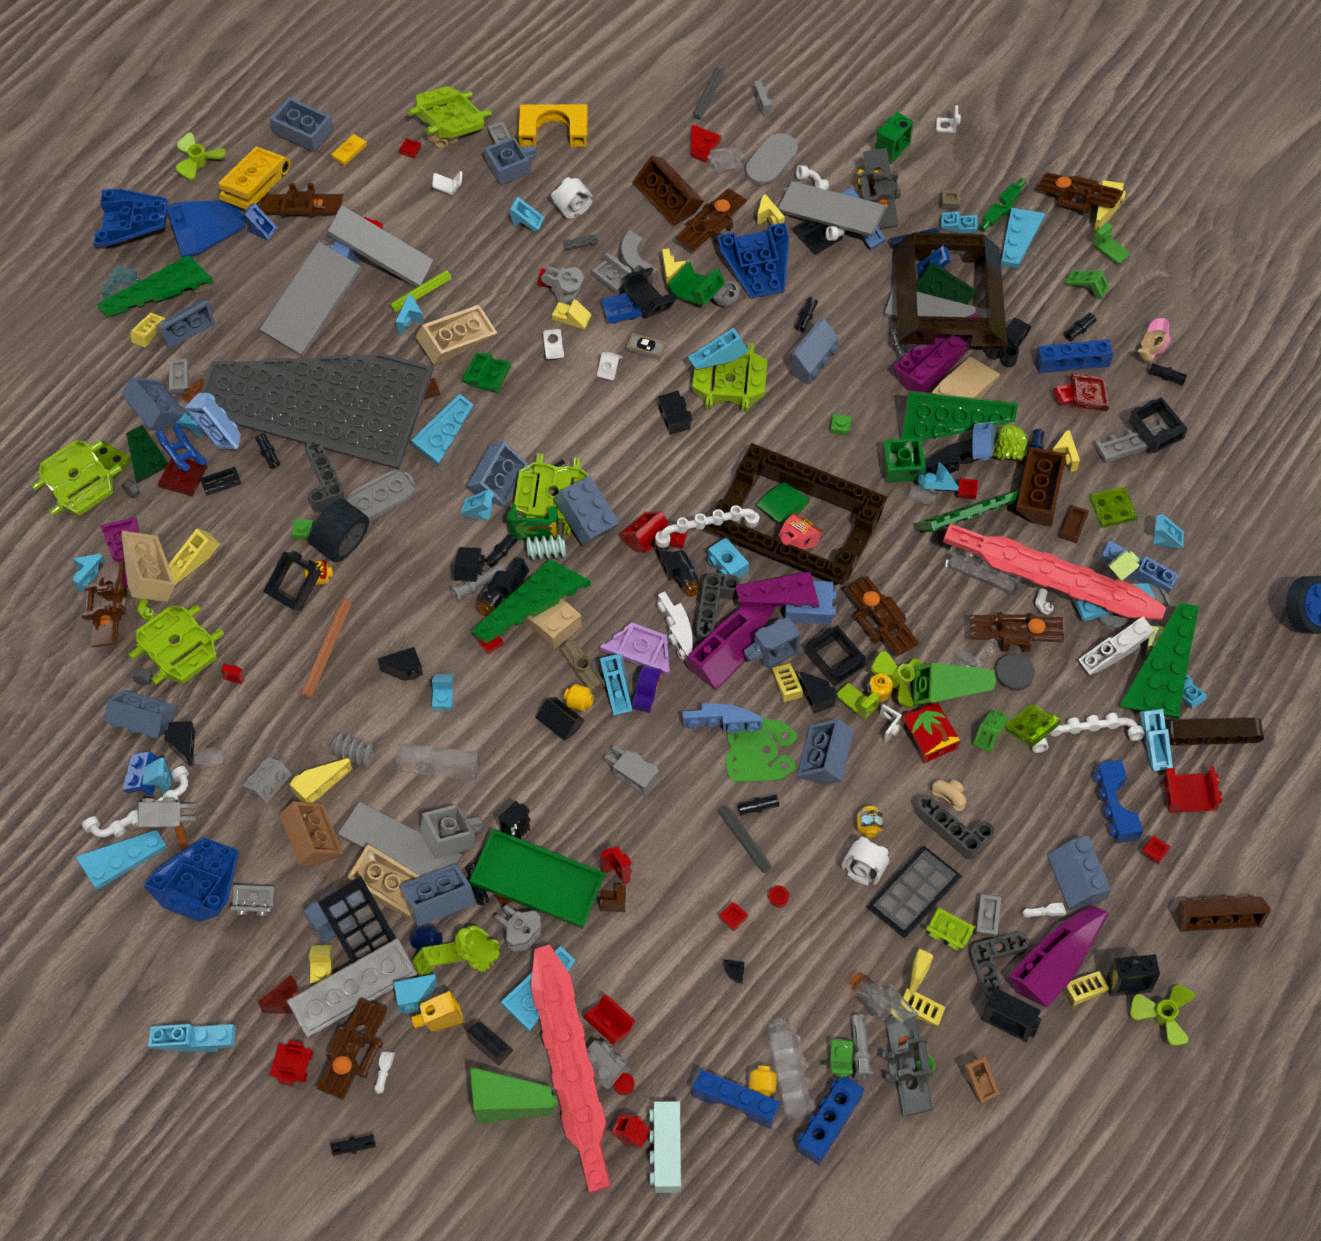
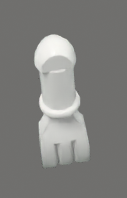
M1052 903L1046 908L1042 906L1033 909L1027 908L1023 911V916L1026 918L1044 917L1045 915H1066L1063 903Z
M381 1052L379 1058L380 1071H378V1078L374 1087L377 1094H381L385 1089L387 1072L391 1068L395 1052Z

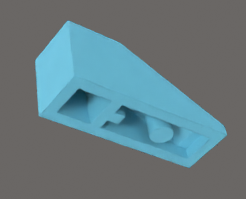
M732 328L688 356L696 369L735 361L749 351L737 331Z
M616 654L600 658L613 714L618 715L633 711L623 655Z

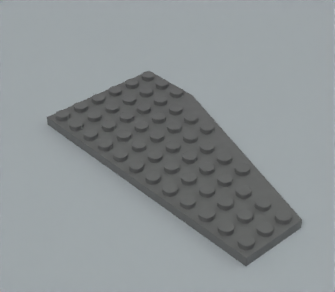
M384 353L357 356L332 355L300 359L275 358L243 362L218 361L212 362L201 393L211 394L215 398L216 404L225 410L228 419L238 426L304 444L311 440H318L326 450L400 469L434 368L433 366Z

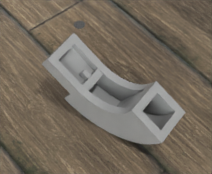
M629 230L622 242V263L624 266H628L633 273L640 269L652 267L654 270L647 280L653 284L657 280V269L639 257V254L643 251V238Z

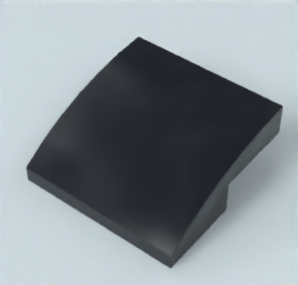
M805 220L793 227L800 240L815 255L843 239L842 235L835 241L827 240L826 229L829 225Z

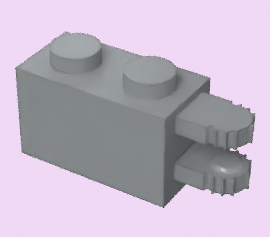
M614 746L611 751L619 757V760L609 755L604 757L605 762L613 767V776L643 796H646L659 780L658 768L653 763H647L642 760L641 756L636 752L623 751Z
M153 798L142 799V802L138 803V827L180 826V821H196V816L193 815L180 816V809L192 810L196 808V804H180V802H175V798H164L163 802H155Z

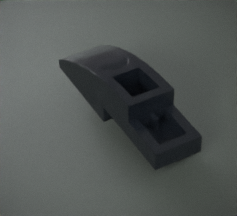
M969 439L953 444L936 453L925 463V475L926 473L936 475L939 462L949 473L959 471L960 464L977 461L978 459H973V440Z

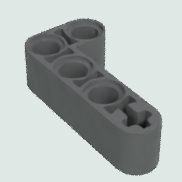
M311 440L306 444L308 459L321 486L311 490L308 497L311 509L315 512H323L331 503L338 499H345L341 482L322 443L318 440Z
M709 573L705 576L697 623L696 638L698 644L715 630L720 598H737L736 585H740V580L737 576L720 573Z
M925 795L919 798L916 808L918 818L964 858H976L992 842L994 827L991 823L981 822L971 831L931 796ZM937 819H942L945 822L940 823L937 821ZM952 832H957V833H959L960 835H959V836H955V835L952 834ZM980 832H985L988 836H983ZM967 845H972L975 849H969Z

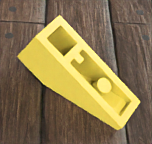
M1103 180L1102 185L1123 191L1124 183ZM1123 191L1121 198L1114 208L1098 205L1094 231L1100 229L1119 208L1120 201H1124L1126 191Z
M196 529L168 564L175 584L208 560L219 547L220 543L209 532Z
M346 758L306 770L300 775H296L289 784L292 793L301 802L314 803L353 770L351 762Z

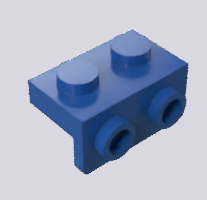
M628 293L602 298L603 311L608 323H618L621 320L636 319L639 316H643L642 310Z
M151 752L132 754L122 790L126 793L143 791L148 795H153L156 785H143V774L145 766L159 758Z

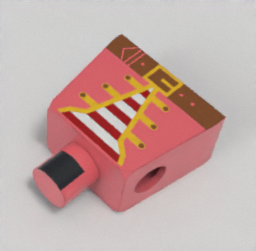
M795 512L785 521L778 537L785 545L790 544L805 550L816 547L824 531Z

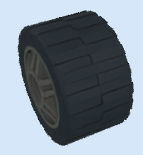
M338 499L327 506L317 518L310 532L309 543L332 561H342L350 555L364 538L369 526V518L345 499Z

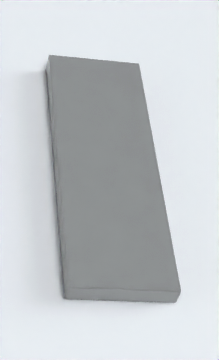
M792 181L778 209L781 213L829 226H836L840 229L872 237L886 210V206Z
M342 205L326 233L415 287H419L422 284L433 262V259Z
M894 286L884 317L897 320L896 286ZM917 292L918 316L969 317L976 313L982 318H987L985 309Z
M361 802L357 804L338 833V837L363 850L369 844L419 876L427 875L455 863L458 865L462 859L461 853L435 858L423 834Z
M396 938L290 998L287 1002L308 1038L355 1011L361 998L371 1002L393 989L394 982L408 980L418 974L399 939Z

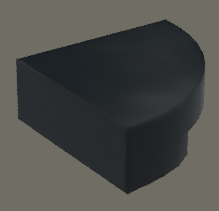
M724 960V969L728 977L734 982L743 984L745 962Z

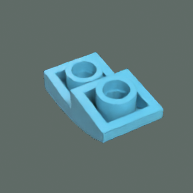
M960 212L942 213L941 228L960 233H978V215L960 216Z
M1186 674L1182 701L1193 709L1207 699V694L1195 686L1193 679Z

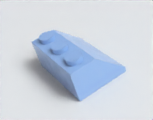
M198 393L184 407L218 449H237L241 433L237 430V425L228 419L225 410L216 404V400L211 394Z

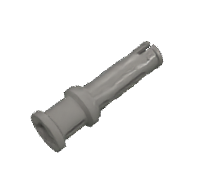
M500 562L482 572V575H478L476 582H471L470 580L467 582L465 580L456 586L452 585L450 587L452 595L458 602L461 601L462 597L469 593H475L477 588L491 581L496 571H505V567Z
M858 1014L852 1016L855 1053L852 1059L855 1062L856 1069L854 1078L857 1080H868L873 1077V1072L870 1070L872 1057L867 1048L865 1016Z

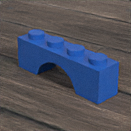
M1122 760L1099 763L1097 770L1094 771L1095 782L1099 783L1100 799L1105 803L1104 813L1111 824L1109 826L1111 836L1115 838L1116 843L1140 840L1143 830L1138 813L1123 808L1116 796V792L1124 786L1127 779Z
M700 1069L692 1088V1097L709 1104L718 1103L733 1107L748 1116L751 1121L770 1129L779 1112L780 1101Z

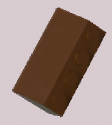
M651 155L632 182L673 226L693 216L704 202L664 158Z
M1033 447L1029 448L1016 510L1032 523L1052 526L1065 467L1066 453Z
M1246 895L1241 898L1226 896L1222 899L1206 897L1202 900L1186 898L1180 901L1176 908L1180 932L1259 928L1263 926L1271 912L1269 905L1263 897H1255L1254 895Z

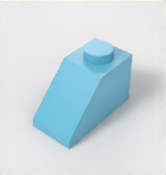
M435 974L394 982L400 1013L410 1014L420 1009V1004L426 1002L437 987Z

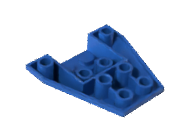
M124 189L102 190L100 204L104 210L102 230H96L94 246L113 245L165 228L168 198Z
M222 200L180 201L169 204L167 207V213L182 257L200 254L245 228L239 207Z
M786 223L770 225L767 231L736 237L734 232L717 236L723 257L750 299L785 292L789 235Z
M202 837L155 870L145 883L144 888L164 909L198 922L216 917L228 902L239 850Z

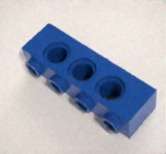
M1110 339L1045 345L1038 347L1036 362L1039 373L1110 367L1113 351Z
M841 1077L839 1081L835 1080L830 1088V1096L828 1098L824 1097L819 1105L821 1110L818 1115L813 1114L809 1120V1129L806 1133L802 1132L796 1143L799 1144L797 1152L820 1165L863 1097L865 1088L847 1077ZM842 1098L846 1103L839 1105L835 1102V1099ZM830 1115L835 1120L827 1122L824 1120V1117ZM820 1133L824 1138L816 1140L812 1135Z

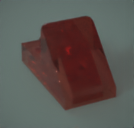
M291 976L287 977L258 1002L260 1010L263 1013L292 1014L290 1006L284 1000L290 999L295 995L298 989L296 981Z

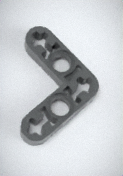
M1014 933L977 942L972 946L970 957L983 995L987 1000L992 993L988 992L990 981H992L993 989L995 987L1003 991V986L993 960L1024 953L1029 945V939L1025 934ZM1017 939L1020 942H1024L1022 947L1019 944H1015ZM998 943L1004 945L1005 951L997 952L994 949V945ZM977 949H980L981 952H984L983 962H981L980 955L975 954ZM988 967L991 969L992 974L984 976L981 973V969Z

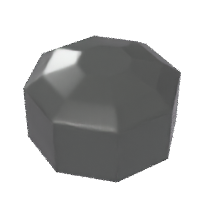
M127 480L122 484L124 492L129 497L136 498L140 494L139 487L133 481Z
M145 669L134 670L132 675L135 683L144 686L151 684V678H153L151 672Z

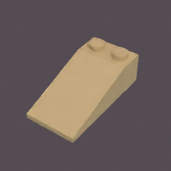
M476 305L423 324L415 337L433 365H436L497 335V331L480 305Z
M970 356L943 379L932 393L982 398L1000 377V374Z
M122 531L127 584L131 596L138 599L168 602L176 584L158 536Z
M560 599L558 604L533 617L531 615L523 620L530 629L553 649L557 648L582 627L581 614L562 599Z
M368 844L343 884L346 885L361 876L377 903L413 920L399 885L421 876Z

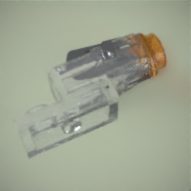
M863 973L857 974L851 980L850 985L852 986L853 993L864 1004L871 1016L876 1015L880 1020L894 1016L901 1024L915 1020L918 1013L891 984L880 988L868 975Z

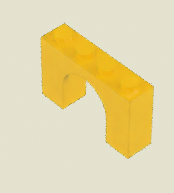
M587 104L520 105V147L532 145L537 147V131L541 125L550 121L562 122L569 127L570 147H587Z

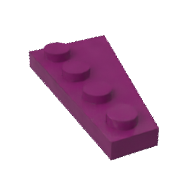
M136 517L100 525L114 562H125L121 533L122 531L139 533ZM124 565L123 585L127 588L126 568Z
M811 572L736 585L740 606H765L766 604L775 605V607H783V605L803 607V605L812 606V608H819V601Z

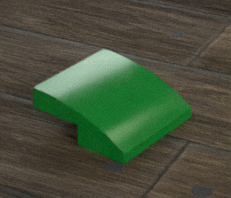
M476 352L462 381L470 386L498 393L512 365L510 361L494 359L492 354Z
M784 482L766 494L758 502L757 506L783 525L794 512L799 514L810 500Z

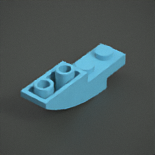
M191 1024L152 1026L150 1028L148 1047L180 1052H216L218 1048L234 1047L236 1027L233 1024L193 1027Z

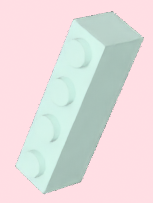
M654 1102V1109H650V1122H654V1130H650V1143H654V1151H650V1164H654L655 1172H650V1186H655V1193H681L680 1102Z

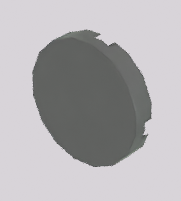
M1009 654L1000 659L995 674L998 682L1003 687L1018 691L1030 686L1034 679L1035 669L1032 662L1025 656Z

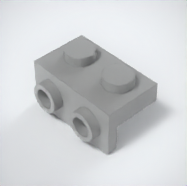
M607 252L604 255L605 261L592 270V275L618 294L623 290L621 285L625 281V276L632 271L628 266H624L615 256Z
M267 757L261 762L257 770L248 777L243 787L246 791L258 795L263 802L268 803L290 778L291 773L281 761Z
M233 885V901L230 910H236L235 914L248 915V911H256V915L268 916V912L274 911L276 886Z
M594 1040L587 1049L589 1061L592 1062L595 1078L606 1089H610L622 1073L630 1072V1068L626 1065L627 1061L613 1051L614 1048L609 1042Z

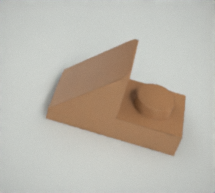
M984 1055L965 1065L964 1078L971 1082L978 1102L982 1104L1000 1095Z

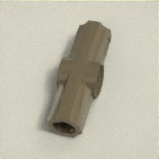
M569 640L564 643L560 651L574 669L575 675L582 680L586 687L591 689L592 694L602 691L606 684L591 664V659L583 653L575 640Z

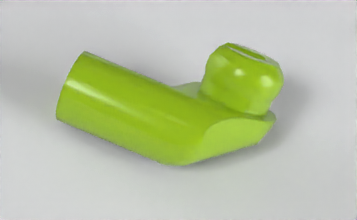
M141 598L138 601L136 611L143 619L150 620L153 618L154 610L147 607L149 599Z

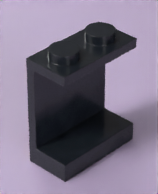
M652 267L628 273L621 285L647 317L670 310L678 298L674 293L661 296L647 280L654 270Z

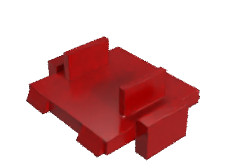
M289 1040L288 1045L279 1043L275 1051L276 1055L273 1066L269 1072L270 1077L278 1078L279 1084L294 1086V1081L306 1082L308 1075L306 1073L309 1060H312L314 1052L312 1049L304 1048V1044Z

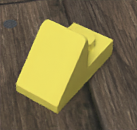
M766 194L763 195L758 211L757 225L769 220L771 225L784 223L785 216Z
M662 249L666 286L669 288L667 284L682 269L685 261L674 262V255L670 256V250Z
M576 299L573 300L571 306L558 302L552 314V320L584 330L592 317L591 313Z
M1069 430L1064 433L1053 448V451L1066 453L1065 465H1068L1070 472L1078 470L1080 459Z
M332 945L311 946L309 952L311 986L332 975Z

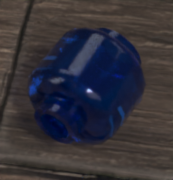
M419 926L411 934V945L417 952L423 947L440 945L443 942L442 933L438 932L435 926Z

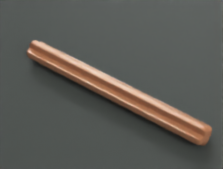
M346 598L341 600L303 688L302 696L308 699L313 697L352 605V602Z

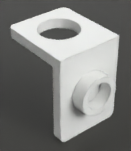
M957 105L955 106L954 119L937 118L936 132L956 133V127L960 125L961 114H958ZM946 122L950 126L948 128H942L940 124Z
M459 171L453 180L434 173L432 187L453 195L461 185L462 172Z
M561 330L543 331L546 359L563 358ZM549 335H557L558 340L555 343H550L548 341Z
M602 352L597 376L614 380L619 359H622L623 356Z
M883 704L880 715L892 722V725L885 733L884 742L887 743L892 735L896 736L899 732L902 715ZM886 711L891 713L893 717L889 716Z

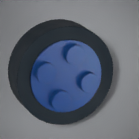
M1321 576L1300 577L1292 583L1287 593L1286 611L1289 621L1297 631L1304 634L1321 633Z

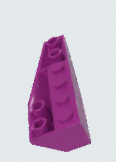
M974 313V314H972L971 316H969V317H980V318H982L981 316L977 315L976 313ZM936 334L935 345L917 344L893 366L894 371L906 390L928 392L970 349V335Z
M775 605L742 606L687 656V668L713 689L717 690L743 664L746 659L744 650L754 644L755 633L760 628L765 627L776 609Z
M1091 905L1062 923L1044 938L1009 975L1016 993L1044 1007H1048L1076 975L1107 919L1108 912Z

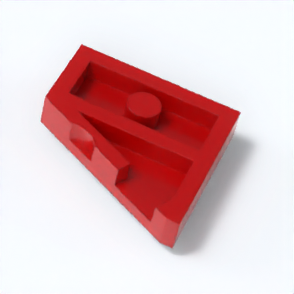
M692 124L691 157L706 163L720 143L721 135Z

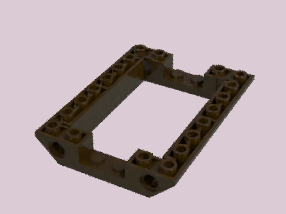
M917 232L912 233L895 245L898 344L935 345L936 334L970 335L971 346L1007 347L1000 248L984 234ZM945 246L948 250L964 251L965 262L983 261L987 318L918 316L915 259L922 261L931 255V250H937Z
M751 443L736 469L735 481L724 500L720 499L713 512L715 510H722L724 513L730 512L733 506H739L742 509L759 476H762L780 484L786 482L800 492L857 514L855 526L844 547L839 548L832 566V561L793 545H785L781 540L732 520L723 521L721 525L708 524L705 525L704 529L840 585L845 584L850 579L879 523L887 496Z

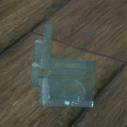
M117 266L115 271L111 273L108 282L101 289L103 299L113 296L121 283L132 286L135 282H138L137 272L130 268Z

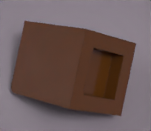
M618 885L617 891H602L600 900L601 911L625 912L626 885Z

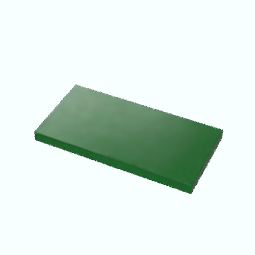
M492 829L469 884L583 929L606 873Z

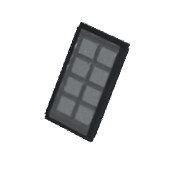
M923 846L867 906V909L905 939L952 889L962 875L927 847Z
M361 876L317 902L351 963L396 939Z

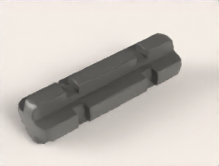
M595 234L589 235V237L583 236L573 238V240H564V248L566 250L573 249L572 247L580 248L589 246V244H598Z

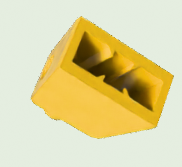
M450 991L421 1003V1013L411 1017L415 1029L426 1025L431 1032L465 1022L460 1004Z

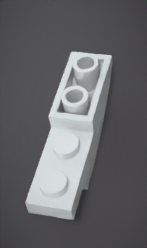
M666 592L658 594L657 607L660 613H664L666 616V622L669 626L668 639L672 646H676L681 661L684 660L687 664V656L692 652V631L689 619L681 603L674 606Z
M1142 616L1112 639L1111 637L1107 638L1078 660L1089 675H1092L1141 647L1140 644L1155 634V631Z

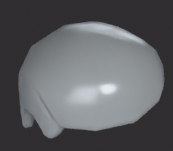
M728 281L712 298L719 306L728 307L736 302L740 291L734 282Z

